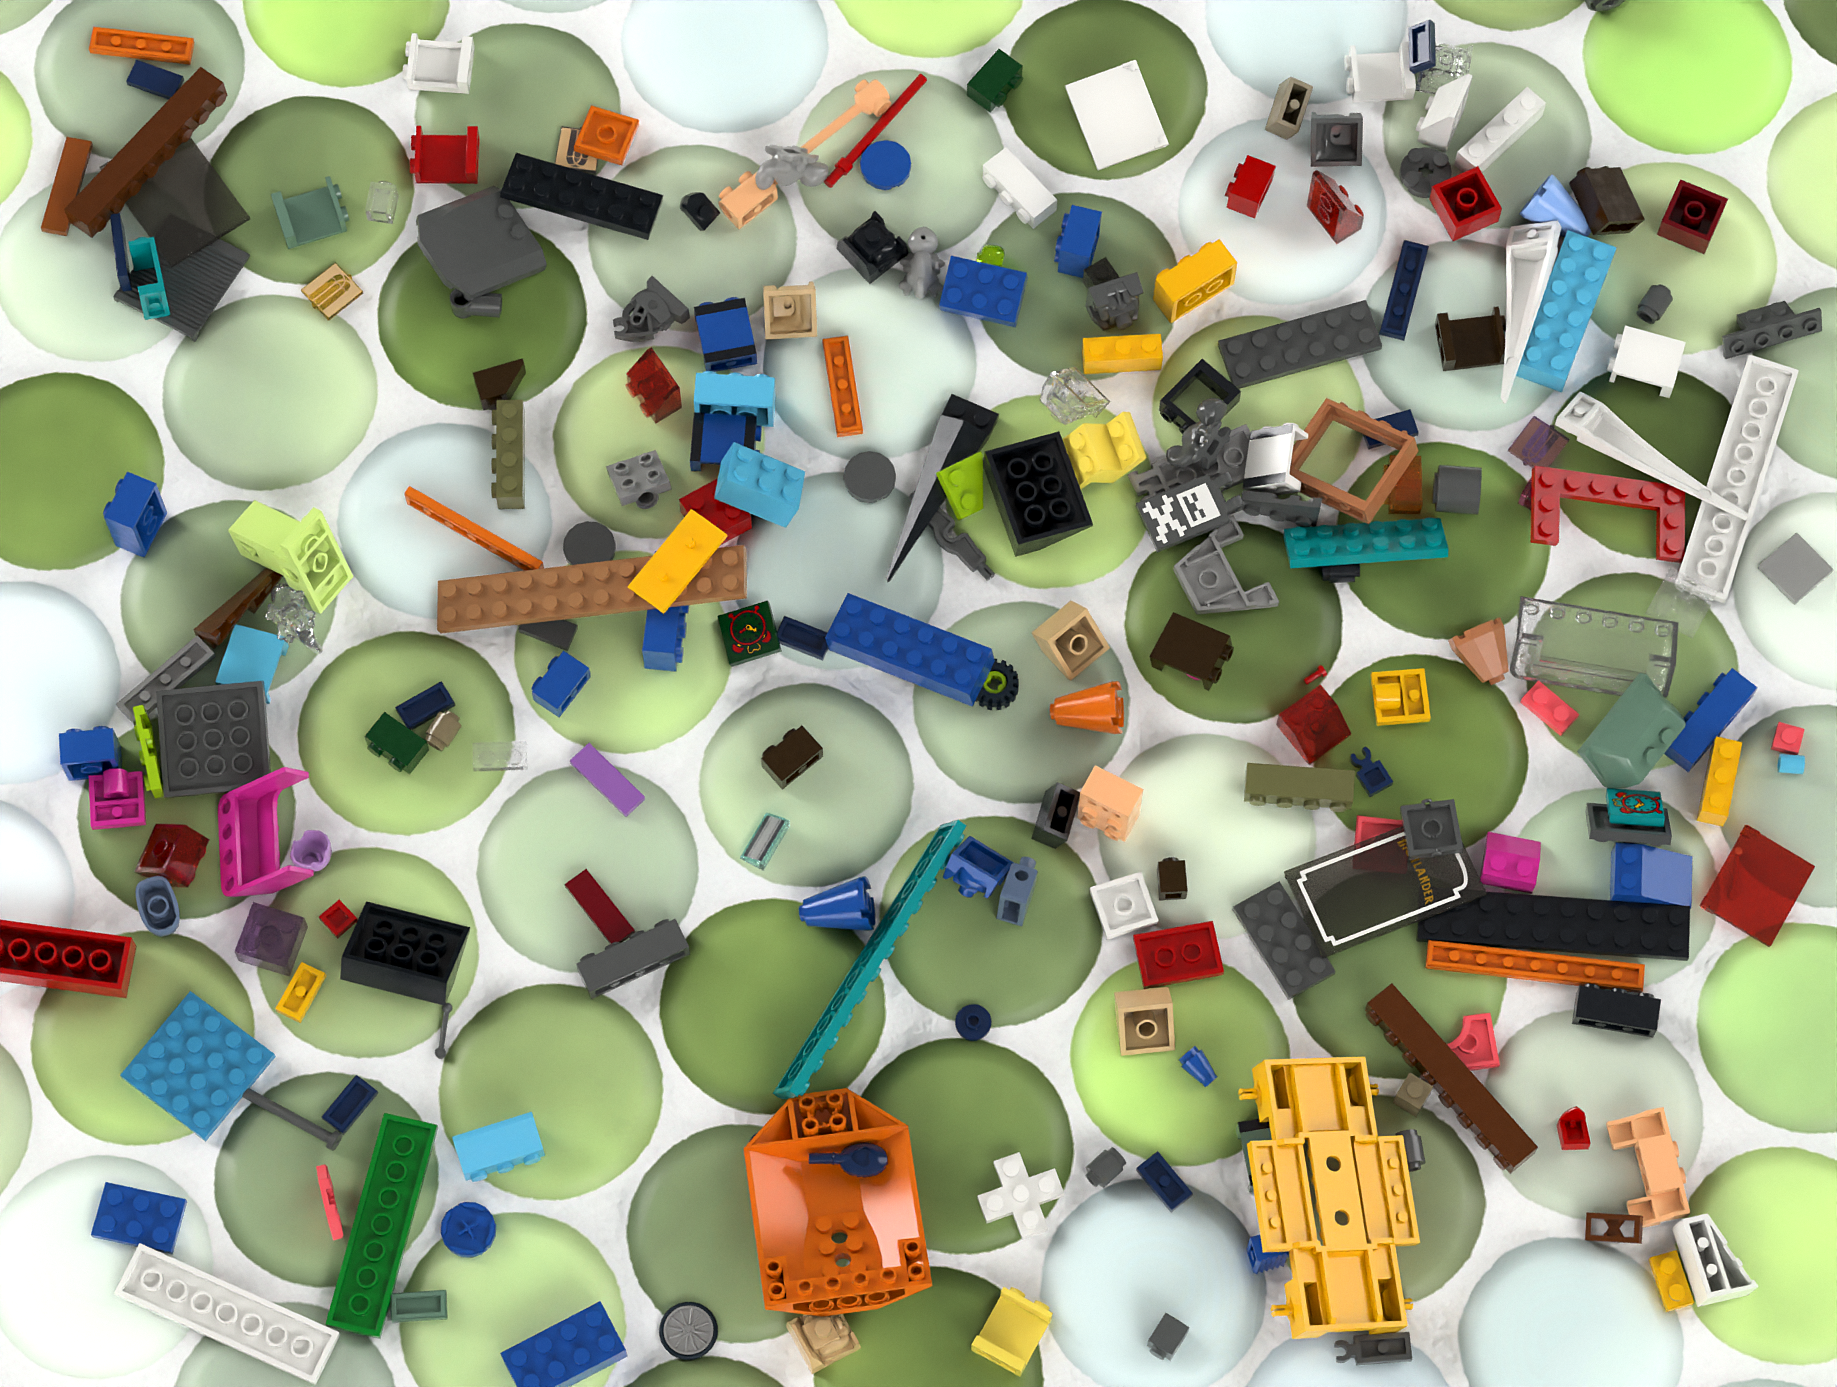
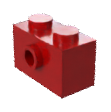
M1247 155L1244 163H1239L1234 173L1235 182H1230L1225 193V196L1228 197L1226 208L1255 219L1273 181L1276 166Z

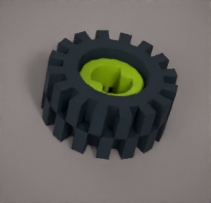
M995 659L976 699V702L979 701L981 707L986 705L987 710H992V707L1001 710V706L1007 708L1010 706L1011 701H1015L1016 695H1018L1019 679L1017 672L1013 671L1011 664L1007 666L1006 661L1002 660L999 663ZM993 679H998L1002 683L998 685L997 690H992L987 686Z

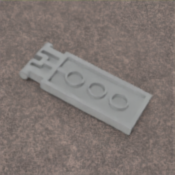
M1246 424L1231 430L1229 435L1230 441L1219 450L1216 463L1208 470L1202 468L1201 460L1185 467H1175L1167 461V458L1152 463V469L1138 474L1137 471L1129 473L1128 478L1138 496L1147 493L1148 496L1143 497L1140 501L1206 474H1209L1211 480H1214L1218 476L1229 472L1233 480L1231 484L1234 487L1244 481L1251 432Z

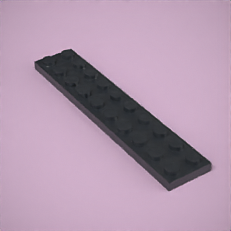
M1420 887L1418 909L1455 896L1453 889L1429 888L1428 890H1423ZM1432 889V893H1431V892H1429V894L1426 893V894H1425L1426 896H1424V892H1427V891H1429V890ZM1460 890L1458 891L1460 898L1421 912L1417 918V942L1435 940L1499 948L1688 961L1690 906ZM1433 895V901H1429L1425 905V902L1427 901L1425 900V898Z

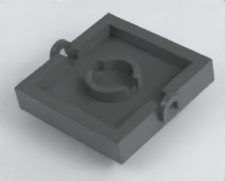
M1425 799L1419 804L1400 807L1409 860L1463 853L1454 799L1432 802V799Z

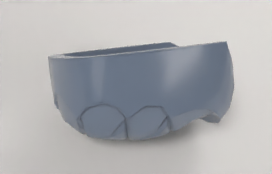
M154 876L140 881L136 886L135 894L139 914L144 925L153 935L159 937L174 933L179 927L180 912L170 883L163 876Z

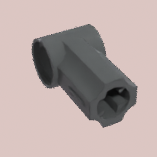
M455 288L449 296L452 312L458 318H468L471 315L500 318L502 294L487 293L468 301L464 298L465 294ZM460 300L468 301L465 305L460 306L456 304Z

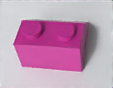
M1488 832L1479 884L1532 894L1537 881L1541 842Z

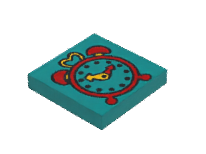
M1607 788L1606 802L1610 823L1664 827L1665 816L1661 792Z

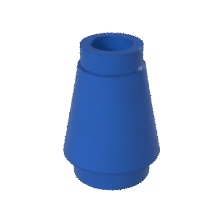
M1194 1046L1179 1059L1182 1063L1181 1067L1202 1083L1204 1087L1217 1078L1202 1049L1199 1051Z

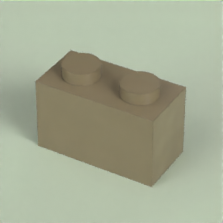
M1289 77L1279 84L1265 130L1286 140L1297 134L1300 130L1313 86L1293 77Z

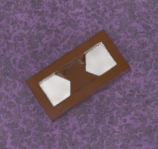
M1586 1212L1585 1240L1642 1244L1643 1216Z

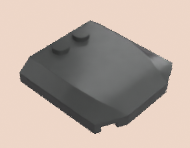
M491 186L419 214L416 219V226L418 225V246L443 284L451 290L456 288L465 294L464 298L468 301L542 272L547 266L541 246L510 200L500 198L502 189L496 186Z

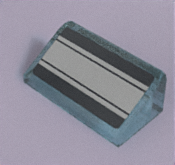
M766 812L740 859L764 871L790 827V821Z

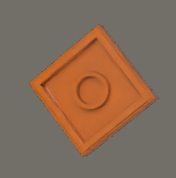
M591 105L575 142L574 151L622 166L639 127V120Z

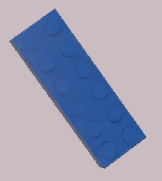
M847 593L825 637L829 651L972 707L995 662L993 651L989 647L850 593Z

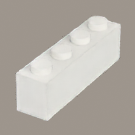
M1526 87L1457 152L1454 165L1463 173L1479 166L1481 172H1484L1543 116L1546 102L1530 88Z

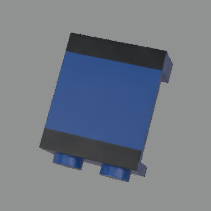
M731 297L723 302H704L694 307L695 321L698 326L706 371L717 372L757 364V353L745 298Z
M694 413L690 453L691 471H701L702 464L720 465L733 442L755 450L756 441L761 442L762 426H757V416Z

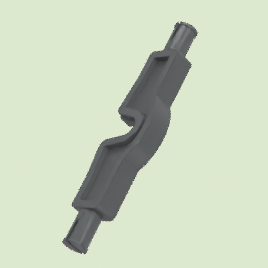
M913 492L909 496L911 500L914 496ZM939 508L928 524L934 531L937 543L948 553L957 555L972 572L978 570L986 581H989L990 577L992 579L995 573L985 564L986 556L977 548L967 533H962L955 538L947 536L955 527V521Z

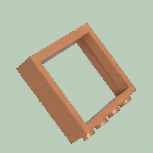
M1326 398L1304 430L1308 433V439L1297 440L1293 445L1289 474L1301 481L1300 493L1311 498H1322L1323 504L1369 524L1418 453V447L1415 438L1408 435L1407 431L1394 429L1383 420H1374L1363 411L1352 410L1343 402L1339 404ZM1332 421H1336L1399 450V453L1366 501L1299 470Z

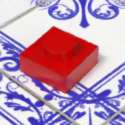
M340 899L319 916L320 921L337 939L358 921Z

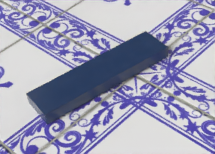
M1407 240L1403 241L1379 335L1405 340L1429 246Z

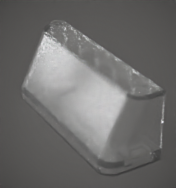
M1520 596L1510 660V673L1515 678L1533 682L1539 680L1545 684L1622 696L1638 674L1644 673L1649 676L1660 693L1666 698L1676 667L1679 622Z

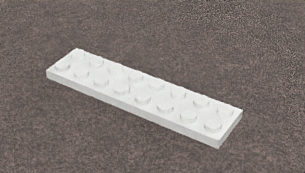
M140 1243L114 1292L120 1298L316 1385L340 1336L339 1332Z

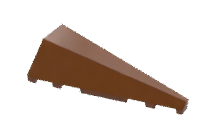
M269 568L264 569L194 628L195 635H198L212 649H215L217 645L220 646L247 610L255 614L282 579L283 575Z

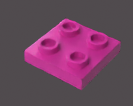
M108 769L103 772V775L89 776L90 824L92 830L146 825L143 771L127 772L124 769Z

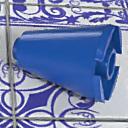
M866 876L859 877L804 899L803 905L799 906L801 921H805L807 926L874 930L873 925L876 923L874 898L870 897L866 891L871 889L868 878Z

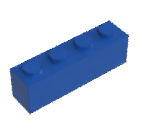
M1733 668L1727 674L1722 672L1713 683L1715 689L1710 694L1706 691L1697 702L1699 707L1694 713L1690 710L1684 716L1685 728L1664 753L1688 773L1711 747L1715 737H1719L1750 701L1758 688Z

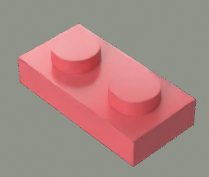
M1539 680L1520 701V703L1560 736L1579 716L1574 709Z

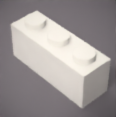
M1007 147L983 165L982 178L985 184L991 189L995 188L1003 203L1007 206L1011 205L1017 211L1018 218L1024 224L1028 223L1034 229L1056 211L1057 199Z

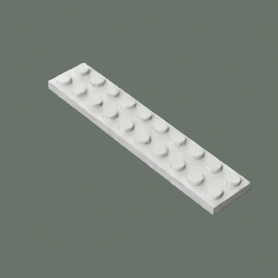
M1750 354L1748 355L1706 485L1707 488L1745 511L1748 517L1746 520L1741 519L1702 500L1674 587L1725 603L1799 370Z

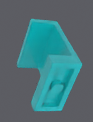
M139 237L134 241H129L134 271L155 267L158 283L137 287L144 319L149 320L169 316L170 311L154 237Z

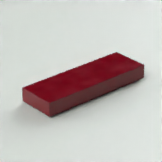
M587 869L565 884V888L609 944L614 942L622 943L635 933L634 928Z

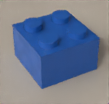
M1072 205L1070 213L1064 214L1061 226L1063 228L1061 236H1058L1055 248L1054 262H1058L1059 273L1088 279L1100 235L1101 211Z
M97 726L93 730L69 729L66 733H59L60 764L69 781L89 779V776L103 775V772L108 769H122L121 744L113 728Z

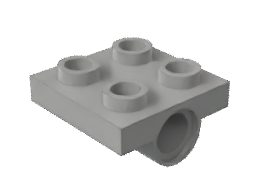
M656 450L606 466L622 506L636 502L639 508L649 509L657 504L659 500L658 494L672 490Z

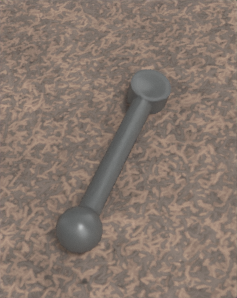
M446 1003L445 1006L442 1005L444 1014L439 1047L435 1050V1055L439 1059H443L446 1056L444 1049L449 1013L453 1009L450 1003Z

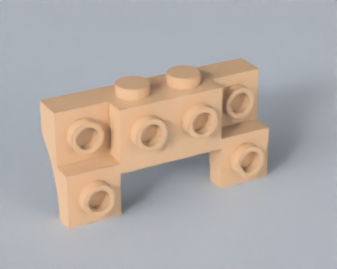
M1664 1107L1608 1121L1606 1126L1612 1150L1634 1146L1646 1192V1197L1626 1202L1629 1215L1643 1216V1228L1660 1225L1664 1221L1688 1217L1690 1209L1683 1185L1686 1183L1684 1169L1678 1166L1676 1157H1679L1677 1142L1671 1139Z

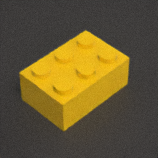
M1220 239L1214 243L1208 242L1193 256L1187 255L1183 257L1177 266L1170 270L1166 268L1157 275L1153 301L1168 321L1172 323L1232 286L1235 281L1238 262Z

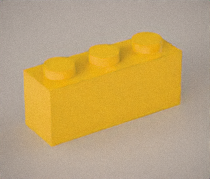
M1161 334L1083 338L1082 360L1084 374L1161 370L1163 361Z
M1715 737L1710 749L1696 821L1723 827L1729 814L1742 742Z

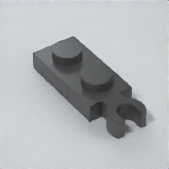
M1409 1332L1353 1336V1344H1349L1345 1340H1338L1334 1343V1348L1342 1347L1346 1351L1344 1356H1336L1337 1363H1345L1350 1358H1355L1356 1365L1412 1361Z

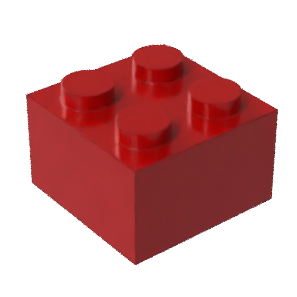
M1479 166L1432 186L1429 200L1452 241L1499 222L1502 207Z
M717 478L680 498L679 505L684 517L692 509L726 533L728 536L722 542L724 544L750 530L752 523L748 512L714 499Z

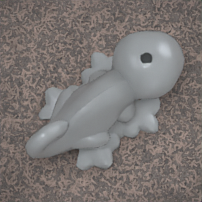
M770 145L765 147V151L773 157L760 166L756 173L755 181L757 187L761 190L771 187L774 179L782 186L791 185L800 179L805 186L815 187L824 182L829 171L826 164L816 162L819 156L807 154L808 150L806 148Z
M920 227L909 236L908 246L911 252L907 254L906 258L900 260V264L904 266L903 271L907 275L899 283V288L903 290L905 296H908L913 290L915 296L921 299L926 296L929 290L933 297H937L938 292L943 290V285L939 282L937 275L940 273V268L945 266V262L934 253L938 246V239L935 233L927 227Z

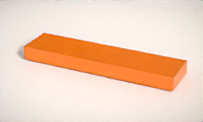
M93 27L89 51L92 54L190 65L195 42L194 38Z
M848 336L822 339L837 437L863 434Z

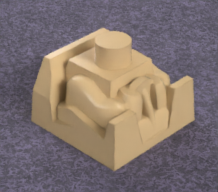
M813 281L809 282L808 285L782 286L779 289L775 285L764 286L765 340L817 337L816 289Z
M843 1314L824 1317L803 1315L786 1324L811 1374L861 1349L854 1332L851 1330Z

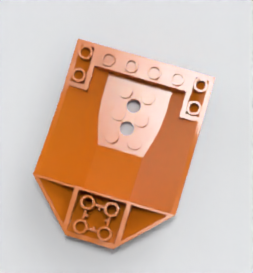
M848 1088L806 1093L802 1096L789 1098L744 1147L765 1309L824 1317L879 1309L932 1287L908 1125ZM857 1143L878 1145L886 1152L888 1158L886 1168L881 1173L871 1177L849 1175L843 1171L840 1164H809V1153H841L846 1147ZM839 1232L846 1234L848 1237L845 1242L840 1244L832 1241V1236ZM840 1259H848L850 1264L840 1267L836 1265V1262Z

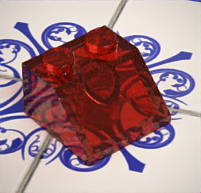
M652 347L647 349L626 373L627 384L625 386L629 394L633 398L637 396L641 402L639 406L646 418L651 417L656 424L682 408L680 387Z
M1321 684L1281 712L1276 726L1308 765H1311L1351 736V732L1338 705Z
M155 824L134 872L148 878L163 876L172 887L188 888L195 878V871L206 853V846L210 839L187 825Z

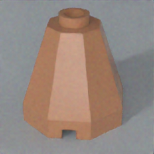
M1500 617L1463 632L1464 635H1457L1448 640L1452 651L1482 683L1489 681L1490 685H1493L1505 679L1503 674L1509 672L1505 629Z

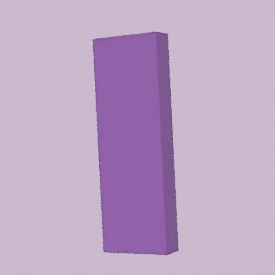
M590 743L570 760V764L625 817L645 800V796Z

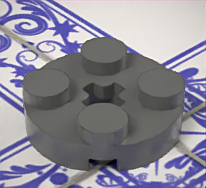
M1427 147L1413 148L1404 157L1399 176L1401 183H1404L1408 188V192L1420 198H1430L1432 186L1450 179L1452 170L1448 156L1445 153ZM1427 168L1432 174H1428V177H1422L1423 174L1419 170Z

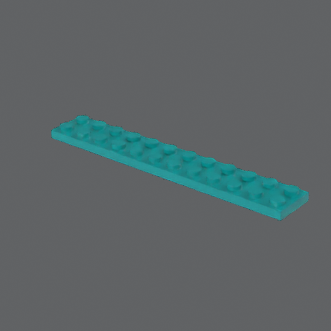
M960 820L940 825L773 1092L775 1096L781 1099L798 1097L799 1095L802 1096L807 1091L810 1085L808 1081L813 1072H818L824 1063L822 1057L827 1049L831 1050L837 1043L839 1038L837 1033L840 1028L845 1027L850 1022L853 1016L851 1013L855 1004H860L867 994L865 988L870 981L873 982L881 972L879 966L883 959H888L895 949L893 943L898 936L901 937L908 929V919L921 908L923 895L925 892H929L936 884L937 879L935 876L939 870H943L947 866L950 859L949 854L953 847H958L964 839L963 831L967 825Z

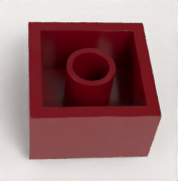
M1680 179L1661 221L1657 235L1705 255L1724 212L1728 198Z

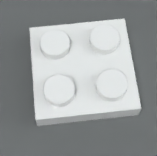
M1142 872L1090 887V893L1106 940L1158 924V918Z

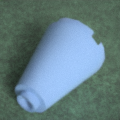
M1552 174L1533 194L1534 196L1526 203L1519 213L1523 218L1533 223L1558 220L1562 227L1560 232L1562 237L1566 236L1568 230L1586 237L1591 233L1581 208Z

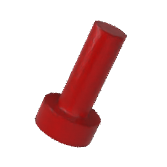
M1320 665L1317 667L1316 672L1303 680L1308 685L1320 676L1324 678L1328 674L1324 667Z

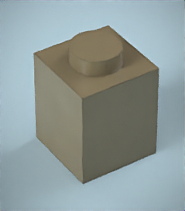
M1409 1073L1397 1092L1393 1104L1417 1117L1429 1098L1433 1086Z

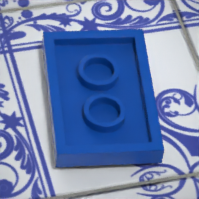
M105 1182L91 1236L138 1247L140 1243L158 1252L173 1255L187 1200Z

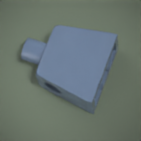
M1021 857L1019 864H1011L1000 895L996 919L1023 926L1038 871L1034 869L1036 865L1034 859Z

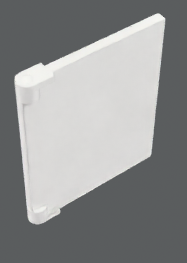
M1136 60L1065 85L1098 171L1169 145Z

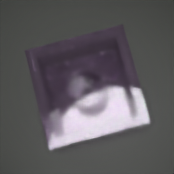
M253 902L234 951L238 961L290 977L308 928L305 918Z

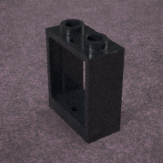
M1201 359L1160 400L1159 411L1161 416L1167 422H1173L1178 426L1182 435L1189 426L1196 422L1173 402L1196 379L1201 381L1227 404L1225 415L1240 401L1241 391L1204 359Z

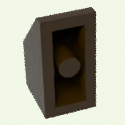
M523 358L473 373L474 383L483 410H497V400H510L526 374Z

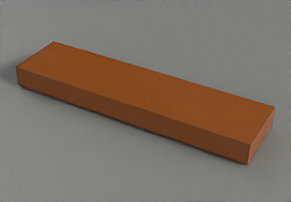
M66 137L42 221V232L62 236L68 235L71 223L64 209L80 192L93 147L92 141Z

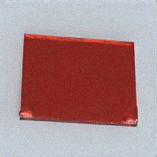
M1744 825L1706 896L1701 901L1700 907L1770 947L1815 866L1760 834L1759 831L1751 826Z

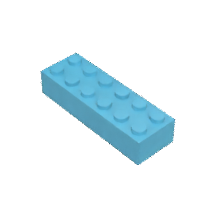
M1569 230L1567 231L1516 374L1517 377L1559 392L1563 391L1617 247Z

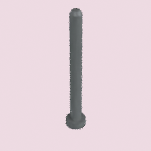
M250 1088L242 1095L243 1098L326 1142V1148L332 1151L337 1148L342 1139V1134L338 1131L331 1133Z

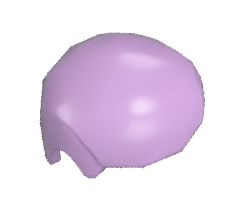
M319 830L305 831L300 840L293 841L290 858L296 867L311 869L314 872L322 870L328 865L332 855L328 836Z

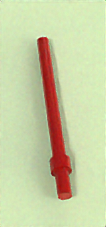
M919 74L848 155L845 158L841 157L835 164V169L824 180V183L829 188H832L843 175H847L853 168L852 164L926 83L927 78L923 74Z

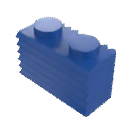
M1261 1236L1250 1237L1246 1249L1253 1273H1263L1264 1270L1268 1272L1269 1268L1273 1270L1274 1267L1279 1268V1266L1284 1267L1287 1258H1289V1251L1263 1253Z

